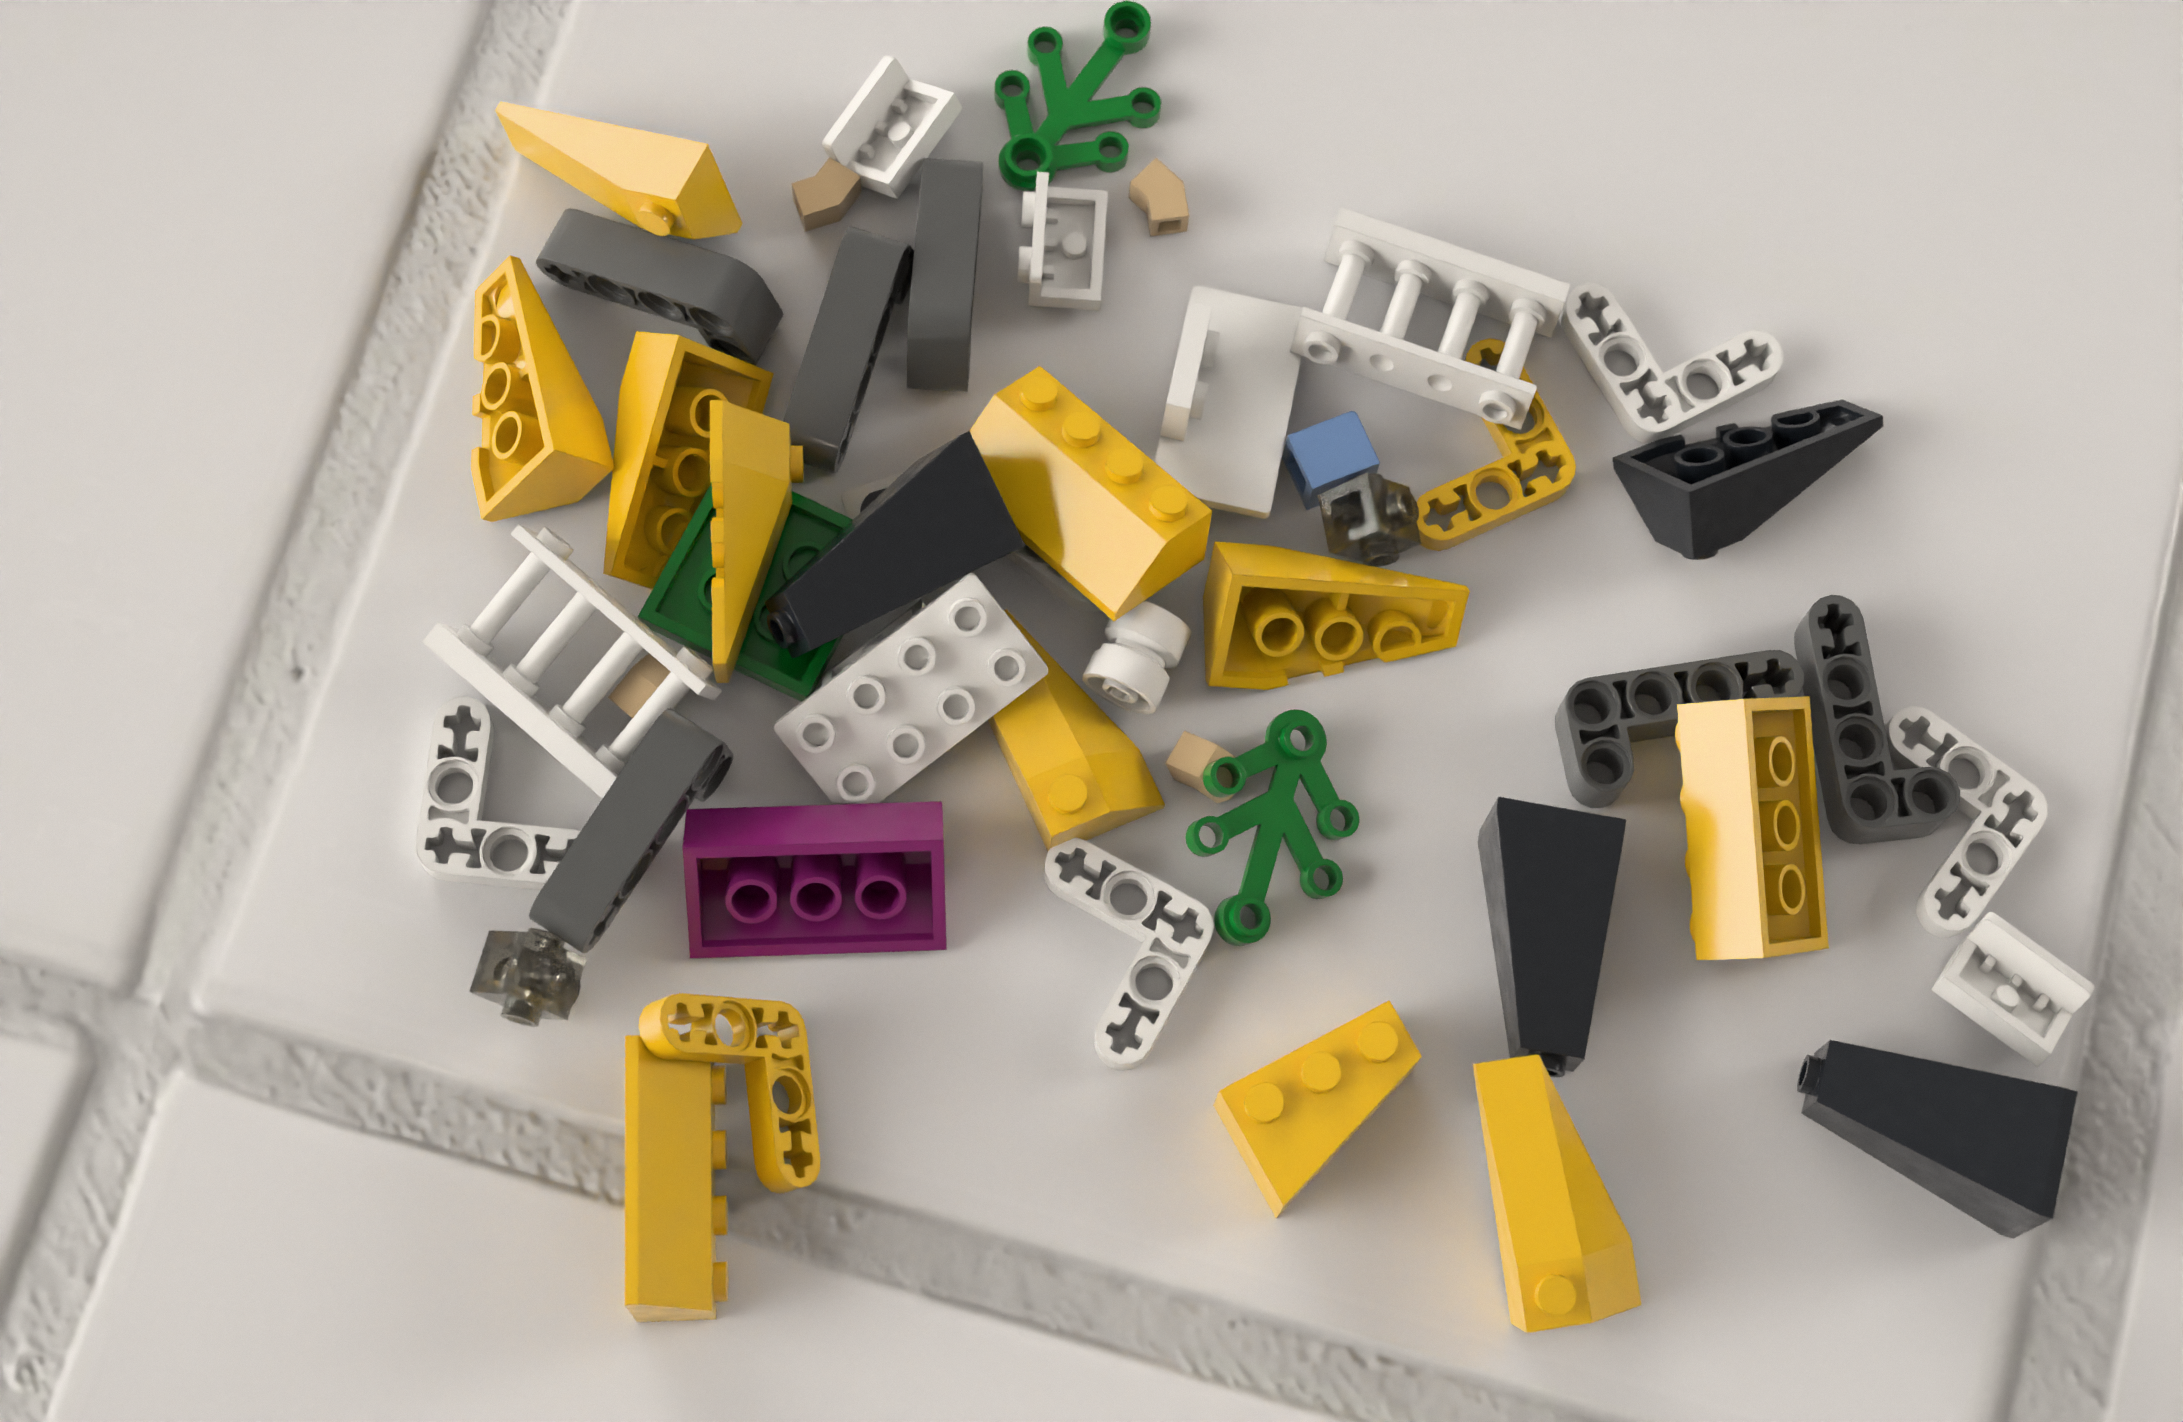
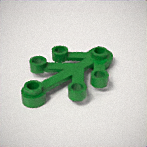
M1122 1L1108 9L1104 17L1103 37L1105 40L1068 89L1061 62L1063 39L1060 33L1051 27H1039L1030 33L1027 55L1029 60L1038 67L1048 116L1035 133L1027 108L1030 97L1028 78L1016 70L1005 71L996 78L994 98L997 105L1005 110L1011 138L1000 151L998 167L1001 177L1009 186L1023 192L1036 191L1037 172H1049V185L1057 171L1095 165L1098 169L1107 173L1117 172L1126 165L1129 150L1126 138L1118 132H1103L1096 137L1095 141L1058 144L1068 130L1128 121L1136 128L1145 129L1157 123L1160 117L1161 99L1153 89L1139 87L1132 90L1129 95L1091 101L1123 56L1137 53L1147 45L1150 38L1151 18L1148 11L1142 5L1133 1ZM1121 29H1130L1136 33V36L1124 38L1116 33ZM1040 42H1049L1054 45L1055 49L1049 53H1042L1035 46ZM1009 85H1015L1022 90V93L1018 96L1010 97L1005 95L1002 89ZM1139 102H1146L1153 107V110L1149 113L1141 114L1135 111L1133 106ZM1106 146H1114L1120 150L1121 154L1114 158H1108L1103 156L1100 150ZM1029 159L1035 161L1039 167L1035 170H1023L1018 167V164L1023 160Z
M1288 710L1277 715L1266 729L1265 743L1235 758L1222 757L1208 764L1203 773V783L1206 790L1215 797L1225 798L1239 792L1244 787L1246 778L1275 766L1268 791L1218 817L1206 816L1196 820L1189 825L1186 831V843L1190 851L1200 857H1209L1224 850L1229 839L1257 826L1239 892L1237 895L1224 899L1218 905L1214 915V924L1218 935L1225 942L1234 946H1244L1257 942L1269 930L1271 915L1264 901L1282 837L1301 873L1299 879L1300 886L1307 896L1313 899H1323L1336 894L1343 884V874L1340 867L1332 860L1323 859L1293 799L1299 778L1318 811L1316 825L1319 832L1325 838L1340 840L1352 835L1359 826V813L1352 803L1339 799L1321 763L1327 746L1324 728L1316 717L1303 710ZM1293 730L1300 731L1305 739L1306 745L1303 751L1296 749L1291 743L1290 736ZM1219 767H1225L1230 771L1232 775L1230 788H1225L1218 782L1216 774ZM1333 809L1338 810L1344 816L1345 826L1342 831L1334 828L1331 823L1330 815ZM1202 826L1211 828L1215 834V843L1212 848L1205 846L1200 840L1199 832ZM1317 868L1322 869L1328 875L1329 883L1326 890L1320 889L1314 882V872ZM1244 906L1250 908L1255 915V925L1252 929L1246 928L1240 921V911Z

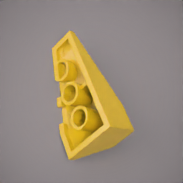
M510 255L475 290L474 358L484 363L482 390L481 393L473 396L472 415L482 418V447L472 449L471 471L481 519L490 522L577 503L614 469L603 418L521 259Z
M636 331L619 390L613 456L614 469L612 470L603 574L650 590L654 588L711 484L710 400H724L763 414L774 373L680 335Z
M710 400V483H712L713 508H716V517H713L711 521L713 568H716V577H712L711 586L712 659L716 683H729L792 505V483L804 482L803 445L791 446L789 423L724 400Z
M1005 609L1006 614L1046 663L1048 674L988 719V722L1047 852L1050 848L1073 838L1087 841L1163 809L1165 803L1139 748L1014 616Z
M1539 1054L1473 1063L1511 1324L1526 1333L1593 1323L1641 1306L1632 1239Z

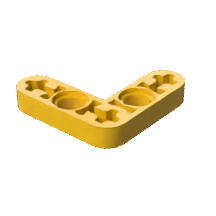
M1492 338L1479 340L1471 346L1464 361L1480 366L1482 359H1486L1490 366L1497 365L1505 342ZM1523 366L1519 379L1533 384ZM1537 390L1528 410L1534 420V428L1529 432L1522 434L1514 433L1508 430L1504 424L1492 423L1482 418L1503 458L1431 489L1419 497L1413 508L1409 525L1412 536L1418 544L1429 550L1441 551L1449 549L1552 503L1565 495L1575 476L1576 463L1573 454ZM1541 460L1547 468L1555 465L1559 468L1554 483H1551L1547 476H1540L1528 482L1524 491L1527 497L1523 496L1520 481L1534 474L1538 461ZM1487 482L1498 483L1508 492L1509 503L1501 509H1488L1478 501L1476 495L1477 487ZM1459 495L1463 496L1465 510L1455 514L1450 519L1447 531L1443 532L1438 524L1427 526L1426 521L1430 509L1434 508L1440 516L1457 510L1461 501Z
M686 993L672 994L648 1004L640 1015L639 1031L646 1048L656 1057L667 1060L744 1064L754 1164L757 1176L762 1184L771 1192L778 1194L810 1186L817 1179L820 1171V1150L807 1031L804 1020L798 1010L791 1004L783 1001ZM718 1014L723 1015L731 1025L733 1041L730 1046L723 1043L717 1035L715 1022ZM668 1023L674 1025L691 1023V1031L679 1035L678 1030L669 1028ZM767 1025L770 1031L777 1032V1036L761 1035L757 1037V1029ZM775 1081L779 1082L787 1091L789 1098L787 1113H783L774 1102L772 1090ZM788 1126L789 1131L780 1132L779 1128ZM784 1158L790 1159L791 1165L785 1164Z

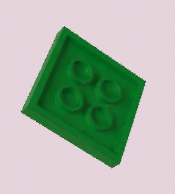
M712 483L638 615V619L652 631L711 659L712 577H716V568H713L711 543V521L713 517H716V508H713ZM792 491V505L734 670L801 702L814 692L843 635L792 659L787 648H781L770 633L767 624V615L770 613L764 602L853 519Z

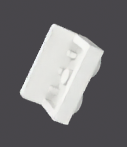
M884 56L822 142V147L830 158L861 176V187L898 199L923 165V158H928L963 107L953 92L909 79L898 59Z
M1037 172L1036 192L1024 191L1021 228H1033L1032 247L1020 246L1017 283L1029 284L1028 306L1100 311L1108 191L1049 187V172Z
M1988 912L1958 945L1931 990L2038 1067L2052 1053L2072 1015L2090 998L2095 986L1993 912Z

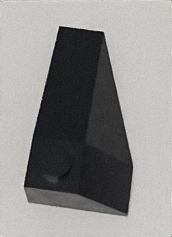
M1841 399L1774 414L1771 417V426L1739 428L1735 423L1717 426L1716 438L1685 445V438L1681 434L1662 438L1613 457V469L1654 540L1681 553L1687 559L1703 560L1715 556L1719 549L1742 541L1880 430L1883 427V415Z

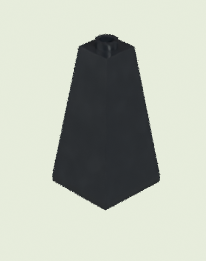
M970 431L954 438L915 461L764 602L770 613L767 615L770 633L781 648H787L792 659L1025 546Z
M1498 796L1479 830L1478 848L1510 1058L1539 1054L1550 1077L1565 1076V1070L1574 1072L1585 1059L1627 819Z
M1829 1040L1814 1053V1056L1807 1055L1805 1057L1798 1077L1797 1091L1805 1094L1801 1113L2000 1235L2014 1239L2053 1219L2078 1091Z

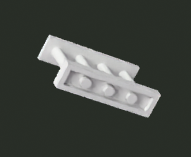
M1341 207L1324 259L1325 262L1339 266L1323 312L1303 306L1290 352L1305 356L1315 363L1332 365L1479 415L1489 422L1505 424L1521 430L1537 385L1519 379L1534 333L1551 338L1571 284ZM1362 274L1396 285L1380 332L1346 321ZM1419 294L1454 305L1438 352L1403 340ZM1477 313L1511 324L1496 371L1461 360Z
M518 524L511 535L531 551L530 555L471 626L464 624L459 630L438 622L422 642L603 799L648 730L668 708L674 709L690 688L696 694L715 700L722 690L708 679V676L714 669L704 659L686 646H683L679 652L675 651L571 562L568 557L574 549L561 537L545 526L537 533ZM552 569L572 586L577 593L517 666L510 664L504 669L489 656V653L494 649L490 642L549 570ZM598 609L624 632L563 706L556 704L553 709H550L534 695L540 688L537 681L595 610ZM644 648L671 672L610 746L603 744L598 750L581 735L587 728L583 721Z

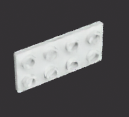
M1194 286L1192 288L1154 462L1207 507L1266 519L1270 515L1302 355L1290 352L1302 307L1203 286Z
M969 573L930 604L926 605L922 599L824 673L822 687L777 720L774 724V731L833 804L880 803L1048 674V667L977 575Z

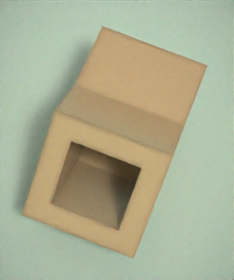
M830 157L815 176L791 183L793 201L805 232L841 221L861 194V176Z
M1155 158L1130 181L1129 199L1146 213L1150 236L1187 232L1189 210L1184 183L1160 160Z
M648 653L630 669L608 698L633 718L671 671Z
M1184 731L1165 763L1173 779L1198 790L1216 803L1230 800L1233 796L1219 798L1211 795L1204 786L1203 773L1211 762L1222 757L1235 758V756L1213 742ZM1219 767L1216 774L1218 782L1223 787L1230 788L1232 784L1230 771L1225 767Z

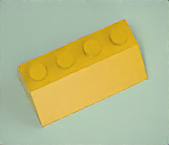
M1038 366L994 394L969 430L1023 542L1113 621L1125 615L1204 560L1212 510L1041 366Z
M1810 696L1752 698L1678 704V723L1675 730L1677 747L1681 752L1683 786L1680 792V804L1686 817L1688 849L1685 854V869L1691 884L1693 912L1690 917V933L1695 942L1696 960L1768 958L1829 949Z
M625 1035V1306L636 1322L716 1320V1302H728L729 1290L727 1261L716 1262V1236L728 1234L727 1195H716L715 1170L727 1169L728 1159L726 1130H715V1105L727 1104L726 1065H715V1062L662 1059L653 1055L646 1048L641 1035Z

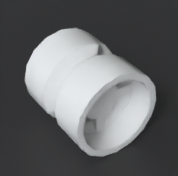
M1143 601L1116 621L1110 618L1104 632L1110 643H1103L1099 650L1094 651L1082 680L1096 695L1118 707L1140 714L1149 715L1155 713L1170 680L1164 669L1177 667L1192 632L1188 625L1176 615L1153 603Z

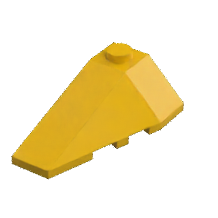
M501 101L495 109L515 151L641 229H645L658 236L669 234L696 240L738 233L743 224L707 143Z
M1214 541L1203 594L1206 682L1208 686L1270 690L1287 686L1289 678L1320 671L1326 677L1343 673L1344 666L1376 658H1380L1383 662L1387 663L1456 647L1470 591L1467 586L1277 546Z

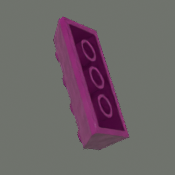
M942 801L687 809L682 848L690 959L947 950Z

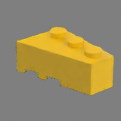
M1390 1000L1219 1090L1213 1106L1276 1219L1353 1134L1362 1127L1410 1075L1422 1056Z

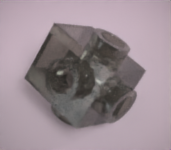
M1365 473L1317 495L1330 553L1363 562L1364 565L1383 567L1396 562L1400 558L1399 553L1421 544L1417 525L1419 509L1408 486L1384 479L1380 474Z
M529 928L527 932L489 931L469 992L502 1006L500 1016L517 1024L538 1027L540 1019L568 1020L572 1005L580 993V980L587 959L563 948L565 942L546 930Z

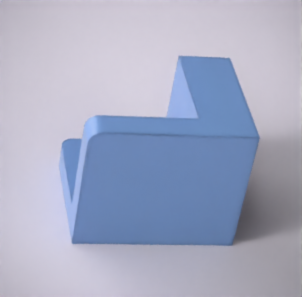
M1354 411L1344 413L1288 435L1282 456L1306 511L1371 486L1374 483L1380 461L1364 427Z

